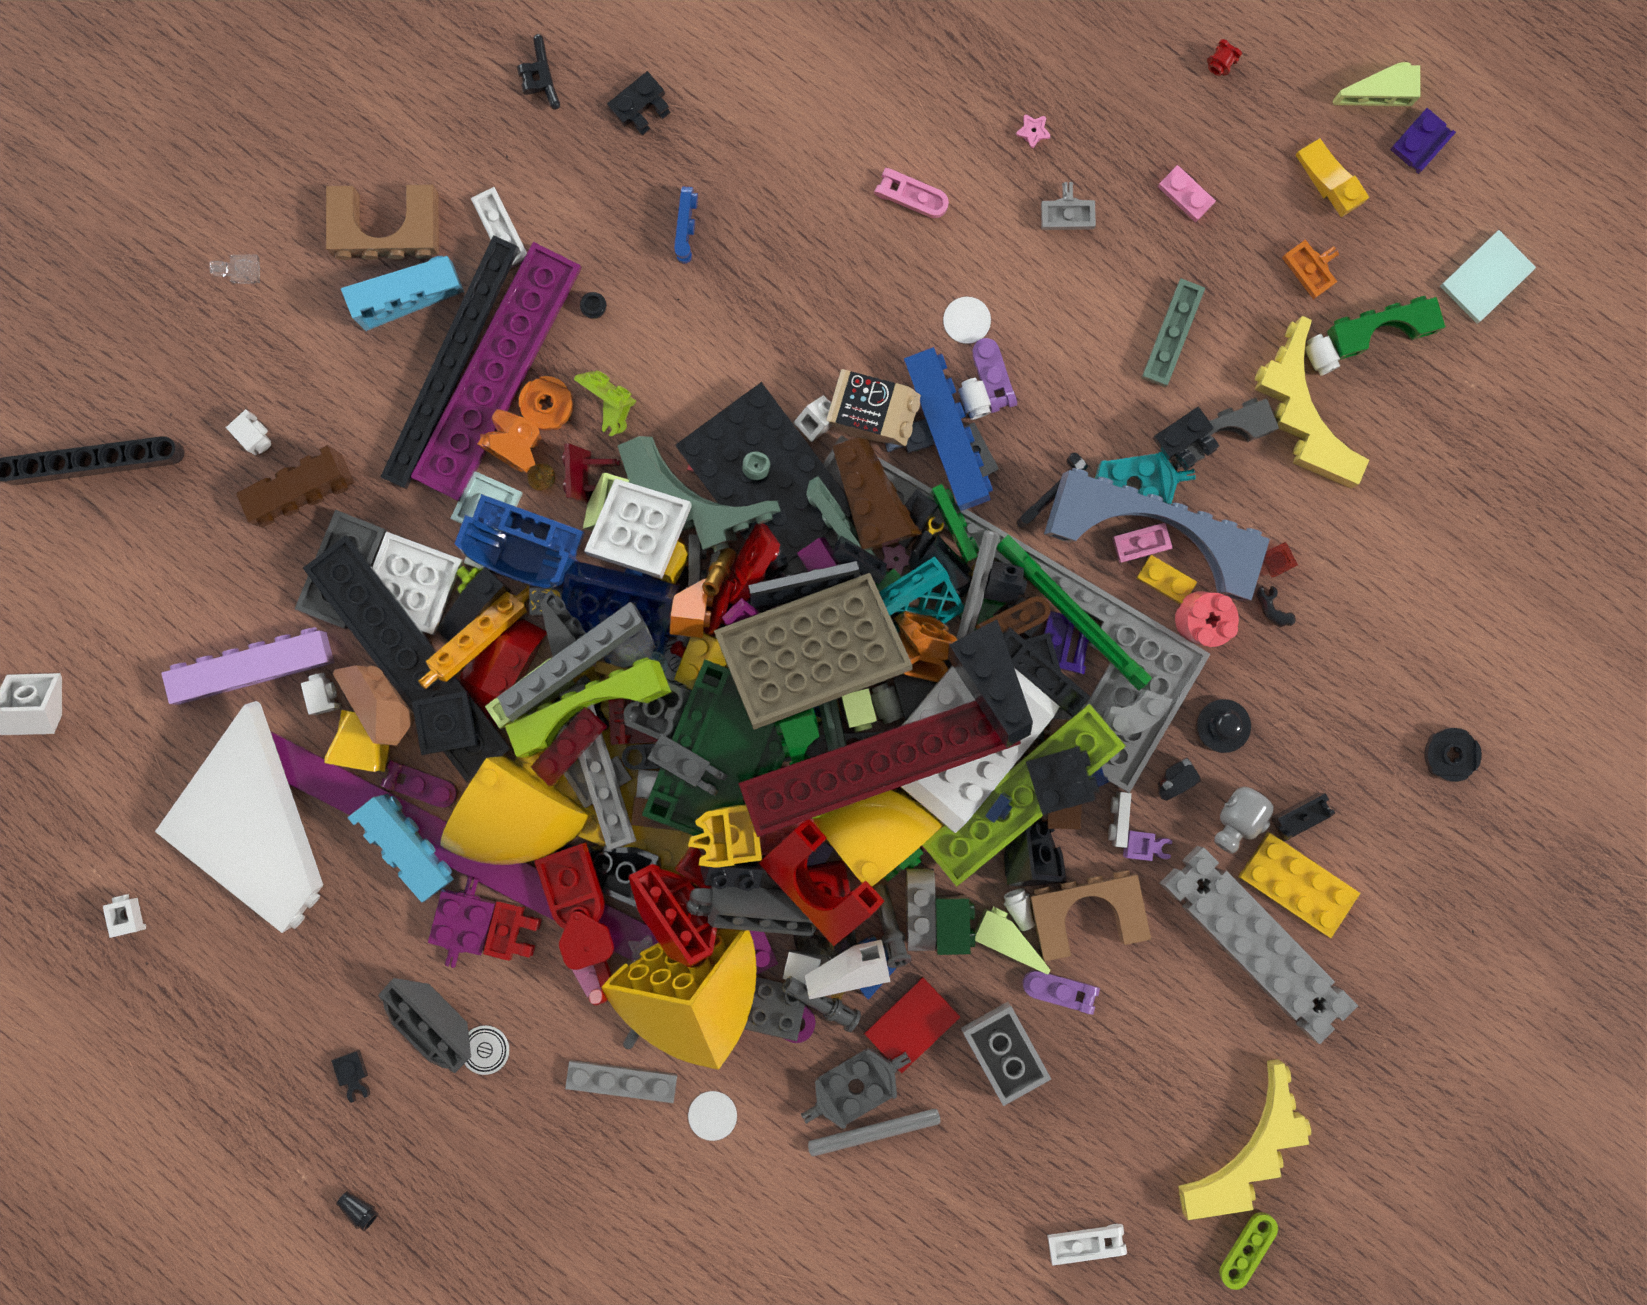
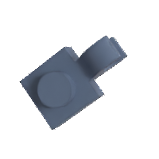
M926 419L912 424V434L908 438L906 446L885 443L887 452L905 447L907 454L932 447L934 443Z

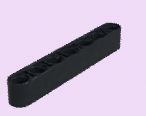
M166 436L1 457L0 482L9 485H23L174 465L182 461L185 450L179 442ZM168 445H172V452L165 456V448ZM145 448V456L138 460V452ZM115 452H118V460L115 463H112V455ZM91 455L92 462L89 466L85 467V460ZM62 459H64L65 465L61 470H59L58 464ZM38 463L37 471L32 474L33 465ZM11 466V473L6 477L5 471Z

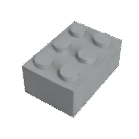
M1009 1002L961 1027L963 1034L1003 1106L1051 1080Z

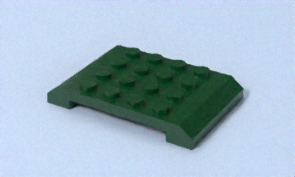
M704 659L672 738L673 741L709 761L710 765L724 772L728 777L725 781L719 780L705 770L701 780L714 785L719 790L717 795L714 796L696 785L695 787L661 767L642 816L693 836L704 833L703 828L697 826L695 821L705 812L723 807L746 805L738 783L781 768L785 758L782 741L785 740L784 736H778L774 722L753 730L729 668Z

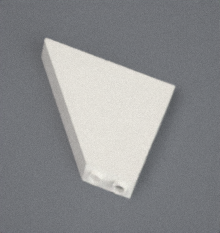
M257 701L245 704L155 832L283 933L291 927L296 929L305 918L303 912L307 907L310 909L320 898V895L317 893L322 888L323 882L262 706Z

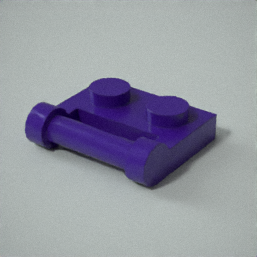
M1050 611L1044 634L1050 632L1060 669L1084 675L1086 666L1083 665L1089 640L1080 632L1073 663L1066 662L1074 625L1063 614Z

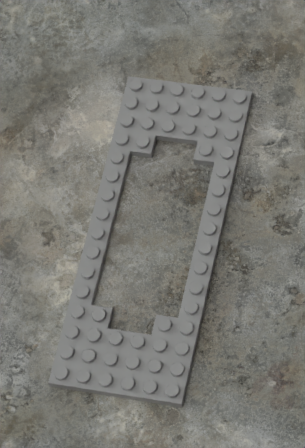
M841 435L836 444L842 443L849 439ZM832 449L823 465L846 494ZM878 457L885 474L896 488V493L903 505H905L916 489H920L933 499L930 487ZM957 503L952 504L956 513L961 512L967 523V527L964 529L969 538L973 537L979 549L985 530L999 533L998 544L1008 535L969 510L960 511ZM937 508L931 516H935L932 522L937 525H940L941 522H943V528L949 531L939 509ZM851 516L849 519L855 526L853 517ZM833 529L824 537L834 550L835 544L838 541V534ZM1012 537L1087 614L1101 621L1102 625L1100 627L1152 677L1148 684L1138 691L1110 662L1091 694V698L1079 712L1091 704L1103 718L1106 707H1126L1134 702L1140 692L1144 690L1173 699L1167 712L1153 726L1139 733L1118 736L1126 747L1095 772V774L1125 792L1130 793L1205 665L1210 653ZM996 549L994 559L1001 563L1011 564ZM799 556L788 562V567L783 571L786 576L809 572ZM768 573L765 574V577L769 580H773L776 577H770ZM1090 643L1089 646L1099 651L1092 643ZM1059 707L1053 718L1072 719L1073 717ZM1044 729L1036 738L1041 742L1046 741L1044 740Z

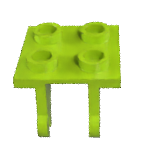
M597 370L576 375L575 381L603 400L602 431L605 432L610 426L612 430L609 436L624 432L627 428L626 418L630 407L636 403V400L630 397L631 392L622 386H614L609 382L610 378Z

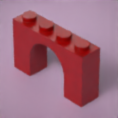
M808 819L802 822L759 864L830 943L835 946L869 918L883 904L884 900L866 880L850 894L843 897L831 896L815 885L808 872L807 860L809 855L827 837Z

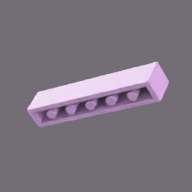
M316 627L300 631V636L291 638L290 634L274 638V643L265 645L264 641L249 644L248 650L239 652L238 648L223 651V656L213 659V656L210 655L197 658V663L187 666L186 662L171 665L169 671L161 673L169 704L180 705L333 664L334 659L327 632L317 631Z

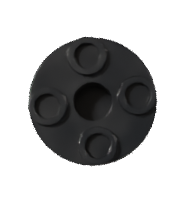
M1229 699L1215 700L1208 703L1200 711L1196 723V733L1201 742L1210 750L1219 753H1229L1238 750L1247 742L1251 733V720L1245 708L1239 703Z

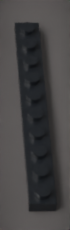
M493 235L380 476L381 478L405 489L408 488L412 480L411 475L435 431L519 251L517 245Z

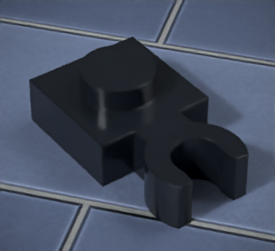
M360 1050L331 1060L339 1086L347 1084L349 1087L347 1099L350 1103L356 1101L354 1094L356 1089L362 1092L364 1098L370 1095L369 1087L361 1080L367 1077L368 1073Z

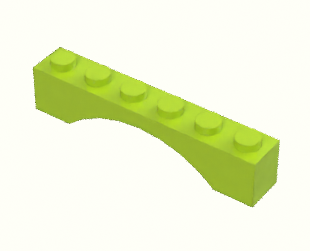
M649 658L639 659L633 663L634 667L630 669L613 671L609 674V678L602 682L600 680L592 681L584 686L585 689L578 693L573 691L560 697L561 701L557 703L549 702L537 707V712L531 715L528 713L522 714L514 720V723L505 726L516 757L529 758L546 750L557 738L563 727L575 715L581 712L584 707L612 699H631L649 703L671 693L660 662Z

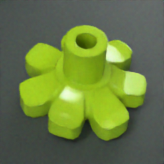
M464 566L458 569L456 574L462 579V584L457 589L460 594L483 568L478 569L476 567L471 572Z

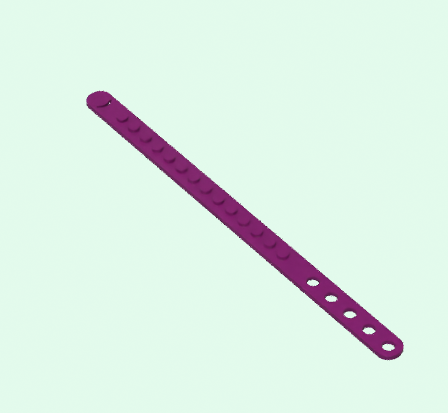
M270 731L288 784L348 815L353 814L373 797L389 794L390 797L394 796L401 803V811L406 818L410 817L419 827L417 832L422 839L429 840L436 850L434 854L439 861L443 860L449 867L467 876H473L472 879L475 877L479 878L478 882L554 920L536 867L527 862L512 865L480 863L450 852L441 846V837L447 821L338 765L324 763L325 759ZM604 903V911L599 922L608 927L614 945V952L635 962L641 958L639 953L659 943L647 924ZM804 1007L802 1018L805 1020V1027L799 1031L797 1041L785 1040L792 1043H802L810 1038L815 1029L816 1020L813 1012L808 1007Z

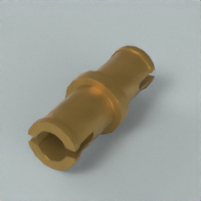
M727 548L720 551L717 560L710 565L708 569L709 575L702 584V590L706 594L715 596L719 592L723 581L728 579L731 574L730 568L737 558V554L733 549Z

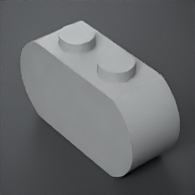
M934 868L906 869L907 951H935L936 909Z

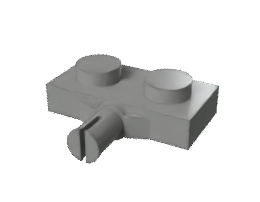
M1068 182L1062 183L1063 198L1056 201L1041 202V230H1091L1096 227L1095 200L1073 198V182H1069V184Z

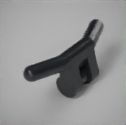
M536 34L533 37L537 62L523 63L517 66L518 75L523 80L521 84L522 91L525 95L545 91L550 107L553 110H557L560 108V101L549 69L544 38L541 34ZM539 74L540 80L534 81L532 76Z

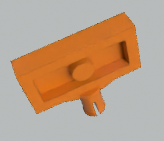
M1305 239L1286 253L1282 259L1314 300L1338 282L1329 271L1327 263L1338 256L1339 252L1337 250L1332 253L1336 248L1331 246L1320 255L1312 249Z

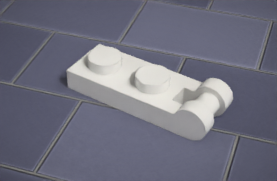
M1111 1224L1107 1227L1047 1235L1052 1266L1126 1255V1244L1122 1240V1235H1124L1123 1225ZM1104 1238H1111L1112 1245L1105 1246Z

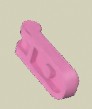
M884 169L881 176L883 180L874 191L876 196L895 202L930 218H940L946 213L949 202L944 192L892 169ZM892 183L899 184L897 191L890 189Z

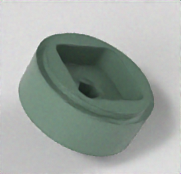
M751 452L744 457L742 470L748 478L760 480L767 476L770 460L765 454Z

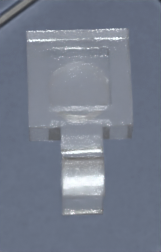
M257 254L230 255V263L209 261L210 273H213L215 277L230 276V281L233 284L260 283V257Z

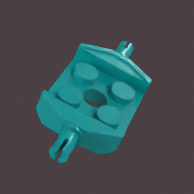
M1158 452L1156 454L1101 461L1095 479L1098 477L1108 478L1113 481V485L1122 488L1123 485L1127 486V480L1130 477H1136L1141 483L1138 494L1144 496L1148 494L1157 495L1163 498L1164 503L1171 505L1177 484L1183 481L1195 480L1196 475H1190L1195 473L1194 469L1186 471L1175 470L1163 452Z

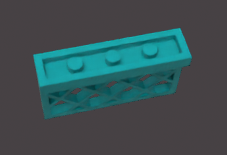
M935 556L879 592L889 615L895 612H899V615L903 611L932 616L945 624L964 611V605L955 591L947 571ZM944 582L941 593L931 592L932 588ZM918 597H922L918 608L908 607L910 602ZM929 598L938 599L934 610L925 609ZM945 600L955 602L956 605L948 611H941ZM895 621V623L893 622V624H894V626H895V628H896V630H897V633H898V632H899V627H898V625H897V623H896V621Z

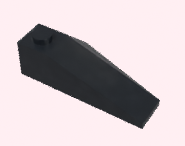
M1042 817L1005 846L1004 864L1007 885L1026 887L1067 882L1061 847L1055 846L1051 834L1055 830L1048 829L1047 822H1042Z
M565 845L564 847H562L554 853L574 847L576 845ZM587 845L602 893L637 907L629 875L651 864L657 865L661 869V857L638 847H618L607 850V846Z

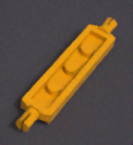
M526 586L517 596L505 592L426 661L430 671L418 680L419 684L424 689H427L437 679L447 682L527 612L524 603L529 599V586Z

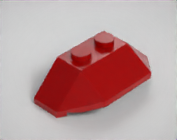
M526 620L514 622L466 665L460 676L463 686L496 727L498 725L485 706L524 678L547 636V631Z
M654 864L629 875L638 912L668 957L690 967L713 954L717 928H713L708 923L706 916H697L686 911L687 902L691 899L689 898L690 893L693 889L695 890L687 878L671 871L660 869L659 866Z

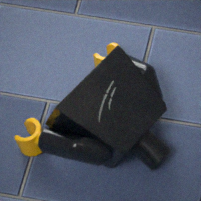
M935 516L931 517L926 523L927 530L922 531V534L912 546L908 561L911 567L909 572L935 556L947 571L959 598H961L969 591L976 563L970 568L939 535L934 538L933 534L941 531L944 523L941 522L937 529H933L931 522ZM944 582L932 588L931 592L941 593Z

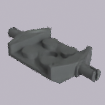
M868 1047L815 1079L817 1102L814 1107L801 1113L802 1118H805L804 1122L808 1124V1122L820 1115H824L844 1129L847 1124L887 1100L895 1099L897 1097L895 1073L897 1069L911 1063L907 1053L904 1052L891 1061V1059L887 1060L876 1050ZM853 1079H859L863 1082L864 1088L861 1092L854 1093L848 1087L849 1082Z

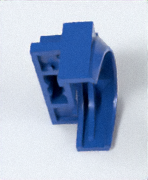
M481 494L473 517L465 515L454 544L466 557L487 569L525 584L552 589L562 585V583L569 586L578 563L576 555L585 532Z

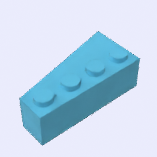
M436 256L428 262L341 288L352 318L365 331L464 292L455 267L448 256Z
M389 794L373 797L351 814L348 819L353 825L359 822L364 828L365 833L363 836L370 844L373 843L383 849L381 851L382 858L388 865L393 868L398 867L401 870L398 872V876L421 902L428 900L454 880L450 875L452 873L451 868L445 861H439L434 854L436 850L431 842L427 839H422L417 832L419 827L410 817L406 818L402 813V805L394 796L390 797Z

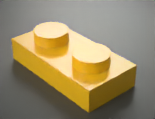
M1153 555L1148 557L1136 577L1137 580L1180 605L1183 602L1182 600L1191 594L1197 581Z

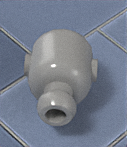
M1245 786L1238 788L1229 801L1224 804L1220 820L1225 828L1215 835L1214 843L1230 854L1235 853L1239 849V841L1242 838L1254 839L1268 829L1270 825L1269 819L1273 814V804L1265 796L1252 788Z

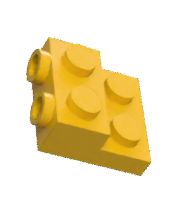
M703 632V638L690 637L674 680L693 688L704 659L728 668L716 637Z

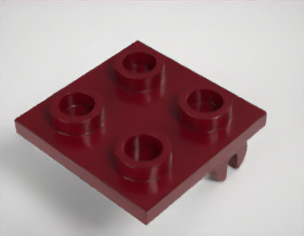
M566 443L564 444L565 452L562 454V462L565 467L563 489L566 498L588 504L596 485H590L589 467L620 466V460L591 459V451Z

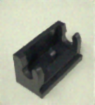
M1316 793L1271 817L1284 842L1335 815V811L1330 809L1327 804L1329 798L1326 793Z

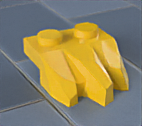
M746 805L723 807L707 811L695 821L697 826L703 828L704 833L690 837L688 847L702 848L706 851V854L700 857V866L717 868L762 860L760 839L756 836Z

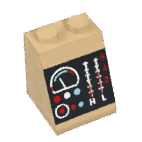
M841 369L826 421L851 437L906 446L908 438L912 434L915 414L920 407L921 395L909 386Z

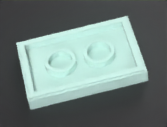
M1498 230L1440 287L1478 324L1536 267Z

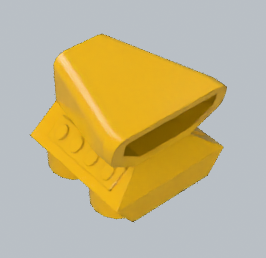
M341 710L338 731L325 755L324 763L366 771L385 772V767L389 760V745L373 743L356 713Z

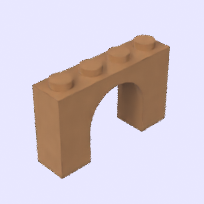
M433 184L406 185V218L403 225L397 232L388 237L375 238L362 232L360 226V194L353 186H326V250L338 260H350L351 256H361L367 260L378 259V256L403 259L404 256L415 255L419 259H429L431 255H439L438 191Z
M1129 870L1114 872V877L1103 879V875L1087 878V883L1077 885L1076 881L1061 883V888L1050 890V886L1035 888L1034 894H1029L1041 959L1045 962L1071 956L1065 928V918L1069 908L1077 900L1088 896L1101 897L1111 906L1116 920L1120 943L1128 945L1151 940L1138 875L1130 874Z

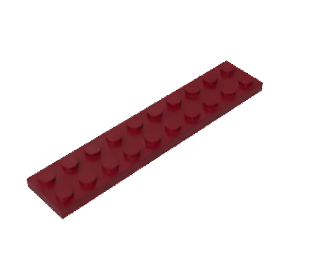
M974 700L738 784L756 836L760 837L1021 744V741L1006 748Z

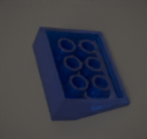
M574 561L565 572L562 600L568 612L580 621L585 633H588L630 602L636 606L646 624V627L609 652L604 658L633 664L642 658H649L659 661L662 667L670 635L674 595L679 592V585Z

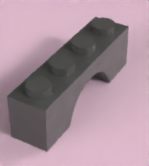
M1257 398L1242 403L1243 408L1233 411V408H1228L1217 413L1218 418L1210 421L1214 429L1208 434L1212 435L1220 431H1230L1240 435L1247 442H1251L1273 433L1279 429V426L1268 400L1264 399L1258 402ZM1197 441L1186 448L1197 459L1196 463L1205 458V453ZM1175 456L1169 459L1175 470L1183 469Z

